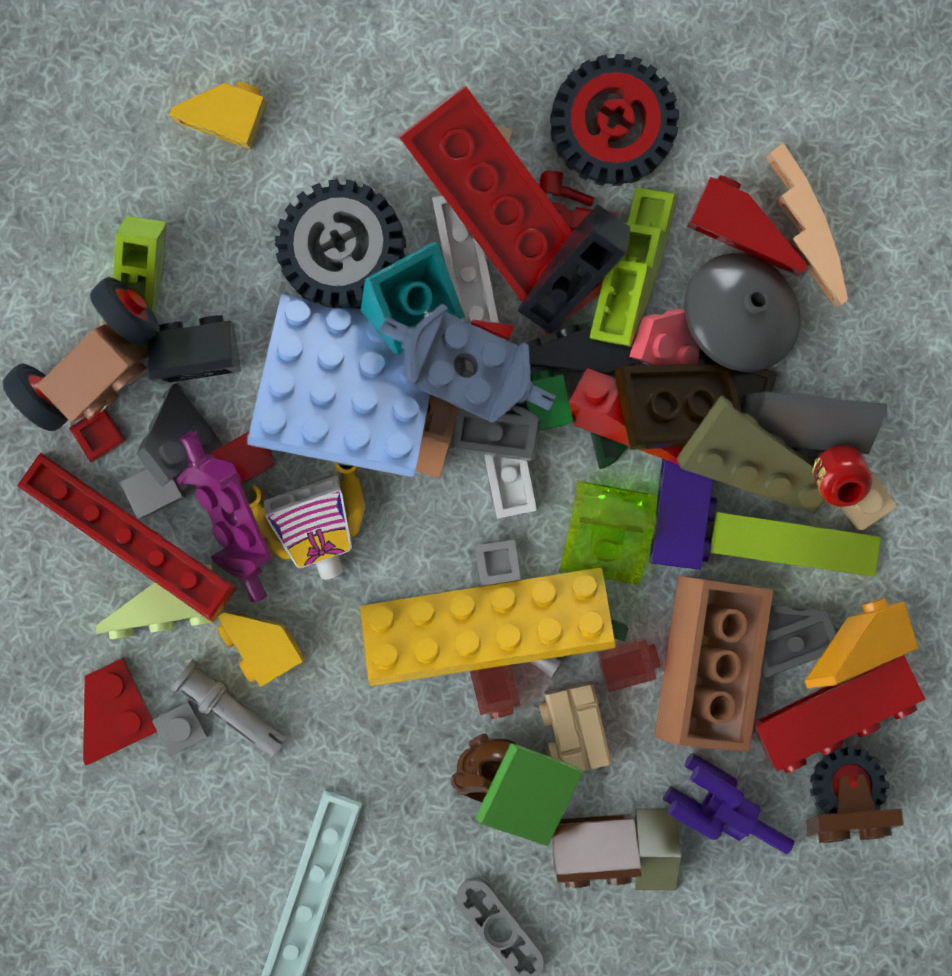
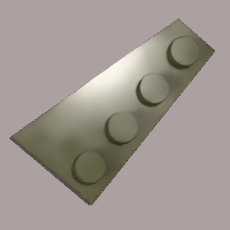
M723 396L718 399L677 457L681 469L814 514L825 501L814 481L812 469L815 461L799 450L794 451L786 445L784 439L774 432L772 434L759 426L757 420L747 413H740Z

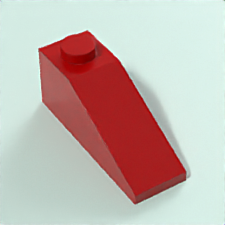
M719 175L718 179L710 177L703 188L687 227L744 253L760 258L796 276L803 273L807 264L752 197L740 190L741 184L726 176Z
M587 368L569 400L573 425L629 446L616 378ZM683 448L642 449L640 451L679 465L677 457Z

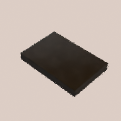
M719 363L620 366L614 372L630 450L684 448L721 396L730 401L733 408L742 413L733 370Z

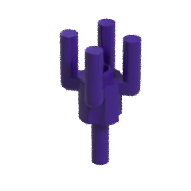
M694 753L687 757L684 767L693 771L690 781L709 792L702 804L670 786L662 799L670 804L668 815L711 840L720 838L722 832L738 841L752 834L784 854H788L794 846L793 839L757 819L761 811L760 806L746 799L743 792L737 789L738 782L735 777Z

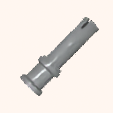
M191 660L170 690L174 693L180 691L198 705V711L202 714L203 712L206 714L211 712L266 753L269 758H272L287 737L225 692L227 688L222 681H213L196 668L197 663Z

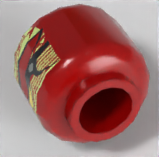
M848 445L834 446L822 452L814 462L812 469L814 481L820 495L827 503L836 507H848L863 500L871 491L873 484L872 474L865 458L857 449Z

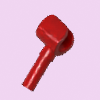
M546 170L541 173L539 186L546 195L551 193L552 196H562L590 207L592 206L595 197L571 187L562 186V172Z

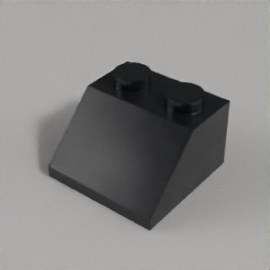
M223 315L199 318L200 325L184 328L182 321L159 324V332L148 341L149 380L159 384L242 372L234 323L224 321Z

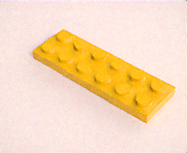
M602 567L360 606L367 677L370 687L616 648Z

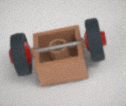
M104 278L90 293L91 302L104 319V325L94 328L47 375L28 364H19L3 380L4 391L12 404L28 420L42 429L56 431L68 420L72 423L83 416L90 420L99 411L102 413L120 397L115 391L119 392L127 384L129 386L132 385L147 371L143 363L148 360V349L144 344L156 335L159 330V323L144 299L115 278Z

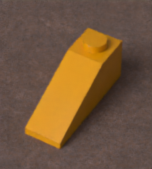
M879 598L863 603V611L846 619L805 679L807 688L839 684L918 649L905 602L887 604L886 598Z

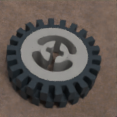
M337 179L328 180L329 186L322 188L320 183L311 186L314 192L306 195L302 191L296 196L299 202L295 207L289 203L285 209L288 215L286 220L280 218L277 227L281 233L280 236H275V245L279 250V253H276L277 262L282 267L281 271L284 277L303 298L315 304L318 302L324 307L333 309L351 307L352 309L361 310L365 279L406 257L404 248H407L403 227L393 207L388 204L386 198L380 193H374L372 187L366 184L359 187L356 181L347 179L346 185L340 184ZM344 221L357 223L368 231V250L362 260H360L362 257V247L351 227L342 223ZM319 235V243L324 250V254L333 266L342 270L329 271L316 264L314 246ZM343 240L346 250L339 253L336 243Z

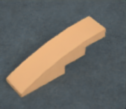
M783 143L770 152L765 159L788 189L776 202L799 231V234L791 239L789 243L807 264L806 270L834 308L848 300L840 257L820 204L806 176Z

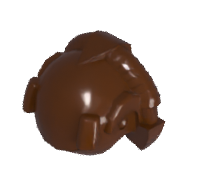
M485 733L470 740V748L460 755L457 762V772L451 778L453 788L457 789L458 794L483 803L510 744L517 745V743L505 738H488V735Z

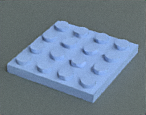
M281 294L247 445L414 477L430 394L406 383L404 352L395 354L360 309H333L324 307L318 302L315 304L305 298Z

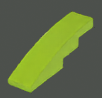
M635 188L628 222L625 223L630 226L627 253L603 279L590 333L592 340L631 347L653 289L678 201L675 193Z
M716 512L711 540V553L875 577L881 537Z

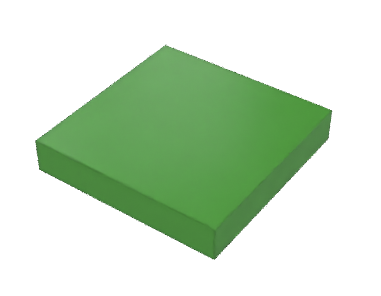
M511 743L475 819L482 825L548 846L583 771L577 766Z

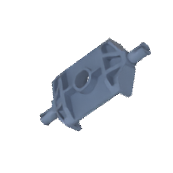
M443 304L416 327L411 326L409 328L386 316L379 333L403 342L401 348L405 349L404 375L407 384L492 423L497 421L517 402L523 403L525 399L544 408L546 411L552 406L555 394L533 386V383L530 382L528 344L523 342L520 346H517L446 313L447 306ZM463 357L471 361L474 366L473 376L468 378L460 376L454 368L455 359Z

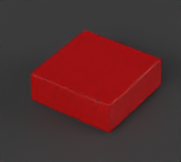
M107 409L102 413L99 411L90 420L85 417L69 428L91 463L126 442L125 437Z

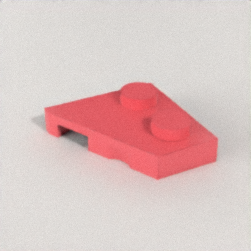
M677 308L666 311L663 315L653 314L642 317L629 357L647 365L697 364L700 347L688 328L685 310Z

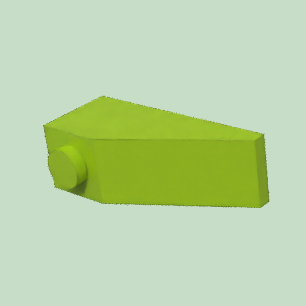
M126 216L115 233L113 278L138 293L156 317L165 257L167 222ZM148 342L144 344V346H145L147 349H148Z

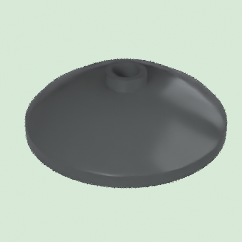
M741 253L720 255L705 263L694 274L688 284L684 302L688 328L698 346L706 355L720 365L741 372H757L770 368L780 362L794 347L800 330L798 301L788 281L766 261ZM751 298L757 302L759 307L752 304Z

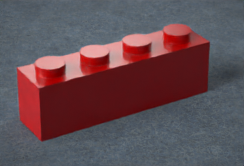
M902 655L839 684L826 686L754 721L753 729L771 766L777 772L784 769L785 773H789L807 764L806 758L819 751L822 755H827L843 747L844 743L842 740L856 733L858 737H864L881 728L879 722L891 716H894L895 719H901L918 710L916 704L926 699L905 656Z

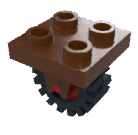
M846 747L832 751V753L824 756L816 764L814 774L810 778L812 783L810 793L811 797H815L816 803L814 804L817 809H822L825 814L806 820L807 837L818 836L819 843L842 842L851 839L850 833H859L860 840L881 839L893 836L892 829L904 826L902 808L881 810L880 808L887 800L888 796L885 793L889 789V781H885L886 769L885 767L881 769L878 764L880 760L876 756L871 757L868 755L869 751L864 749L856 750L855 747Z

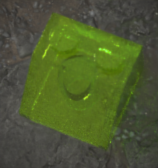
M577 480L559 571L569 573L602 567L604 579L639 585L655 531L658 495Z

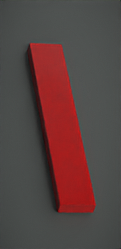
M41 452L17 484V487L213 623L237 590L231 583Z

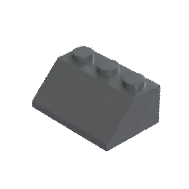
M760 392L742 395L741 411L742 414L747 413L757 420L759 426L770 434L774 432L784 439L786 445L794 451L799 450L809 458H815V451L824 452L828 448L838 445H848L857 449L861 454H869L886 415L887 403Z

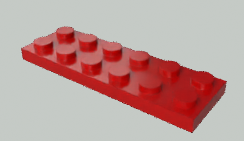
M464 85L401 133L398 138L522 302L569 237L572 230L467 86ZM603 279L559 325L600 295ZM542 328V330L545 332V334L548 335L549 332H547L546 330H544V329Z

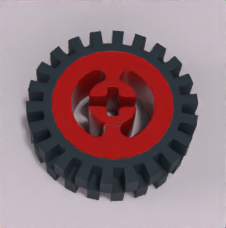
M607 54L601 55L595 61L590 62L589 59L583 62L576 71L574 69L567 76L564 83L561 84L550 114L552 141H555V150L559 157L562 156L566 161L565 165L571 171L573 169L580 174L579 177L584 180L591 179L595 181V184L602 186L604 184L622 186V184L628 182L631 184L652 173L669 154L679 128L677 127L679 109L675 108L677 99L674 92H669L667 88L669 82L664 76L660 79L656 74L657 69L651 64L648 68L642 65V59L633 57L632 60L624 59L625 54H616L614 58H607ZM601 95H619L620 99H611L603 104L594 120V127L598 135H591L585 123L587 106ZM631 106H636L643 120L642 133L639 139L624 148H611L608 142H616L623 139L629 131L627 129L631 128L635 119ZM617 112L622 116L620 119L621 125L617 124L614 129L607 126L609 120L607 116L611 117Z

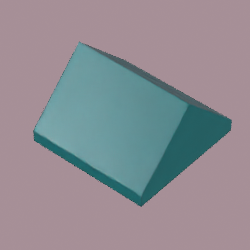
M437 242L428 244L365 279L360 311L378 333L386 316L409 328L411 326L416 327L441 304L447 306L446 313L459 319L465 317ZM379 333L395 354L405 351V349L401 348L403 342Z

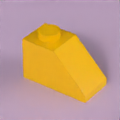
M238 81L236 87L223 83L173 106L169 116L178 124L251 150L267 103L264 97L259 95L260 89Z

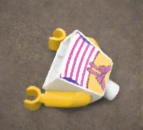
M335 462L337 473L343 476L341 481L338 475L267 500H265L266 497L263 490L252 485L256 491L257 498L249 506L263 538H267L270 551L284 560L291 559L297 568H304L315 564L320 578L324 580L334 578L343 572L338 555L349 552L352 549L350 539L359 533L365 511L361 481L359 477L355 476L359 469L358 466L345 470L339 466L338 462Z

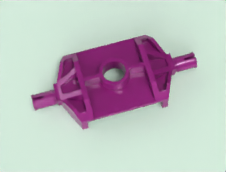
M197 432L187 433L180 438V441L190 461L189 466L178 476V484L196 485V497L201 506L208 512L213 524V536L224 548L211 556L212 561L234 577H239V580L243 581L250 601L253 603L259 602L267 597V593L261 584L258 574L262 573L261 568L274 558L269 548V542L267 538L262 536L241 487V477L237 474L234 463L214 459L212 455L205 454Z

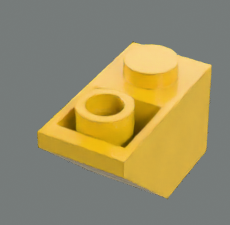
M227 611L218 616L222 623L217 627L219 634L229 648L234 645L236 646L243 658L238 662L239 666L250 683L256 680L259 686L262 687L306 659L285 624L233 611Z

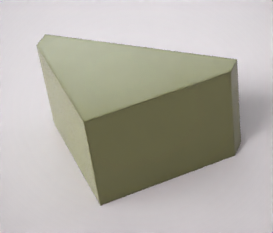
M636 808V836L641 877H635V890L676 891L681 860L678 820L668 815L669 809Z

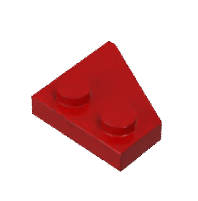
M124 658L85 676L83 762L85 766L158 732Z

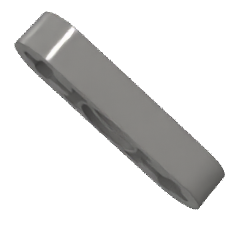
M470 878L464 881L457 891V905L512 976H540L544 969L543 953L486 881L480 878ZM470 888L475 892L481 889L485 892L482 896V901L488 910L492 908L493 904H496L499 908L490 912L482 923H479L476 919L483 916L480 908L476 904H471L470 906L465 904L468 899L466 891ZM503 918L510 922L512 932L508 938L496 940L491 937L488 928L495 919ZM519 936L524 939L523 942L518 943V947L523 954L529 956L533 953L536 956L533 959L534 969L531 971L526 967L520 970L516 968L519 960L512 949L507 955L502 952V950L511 947Z

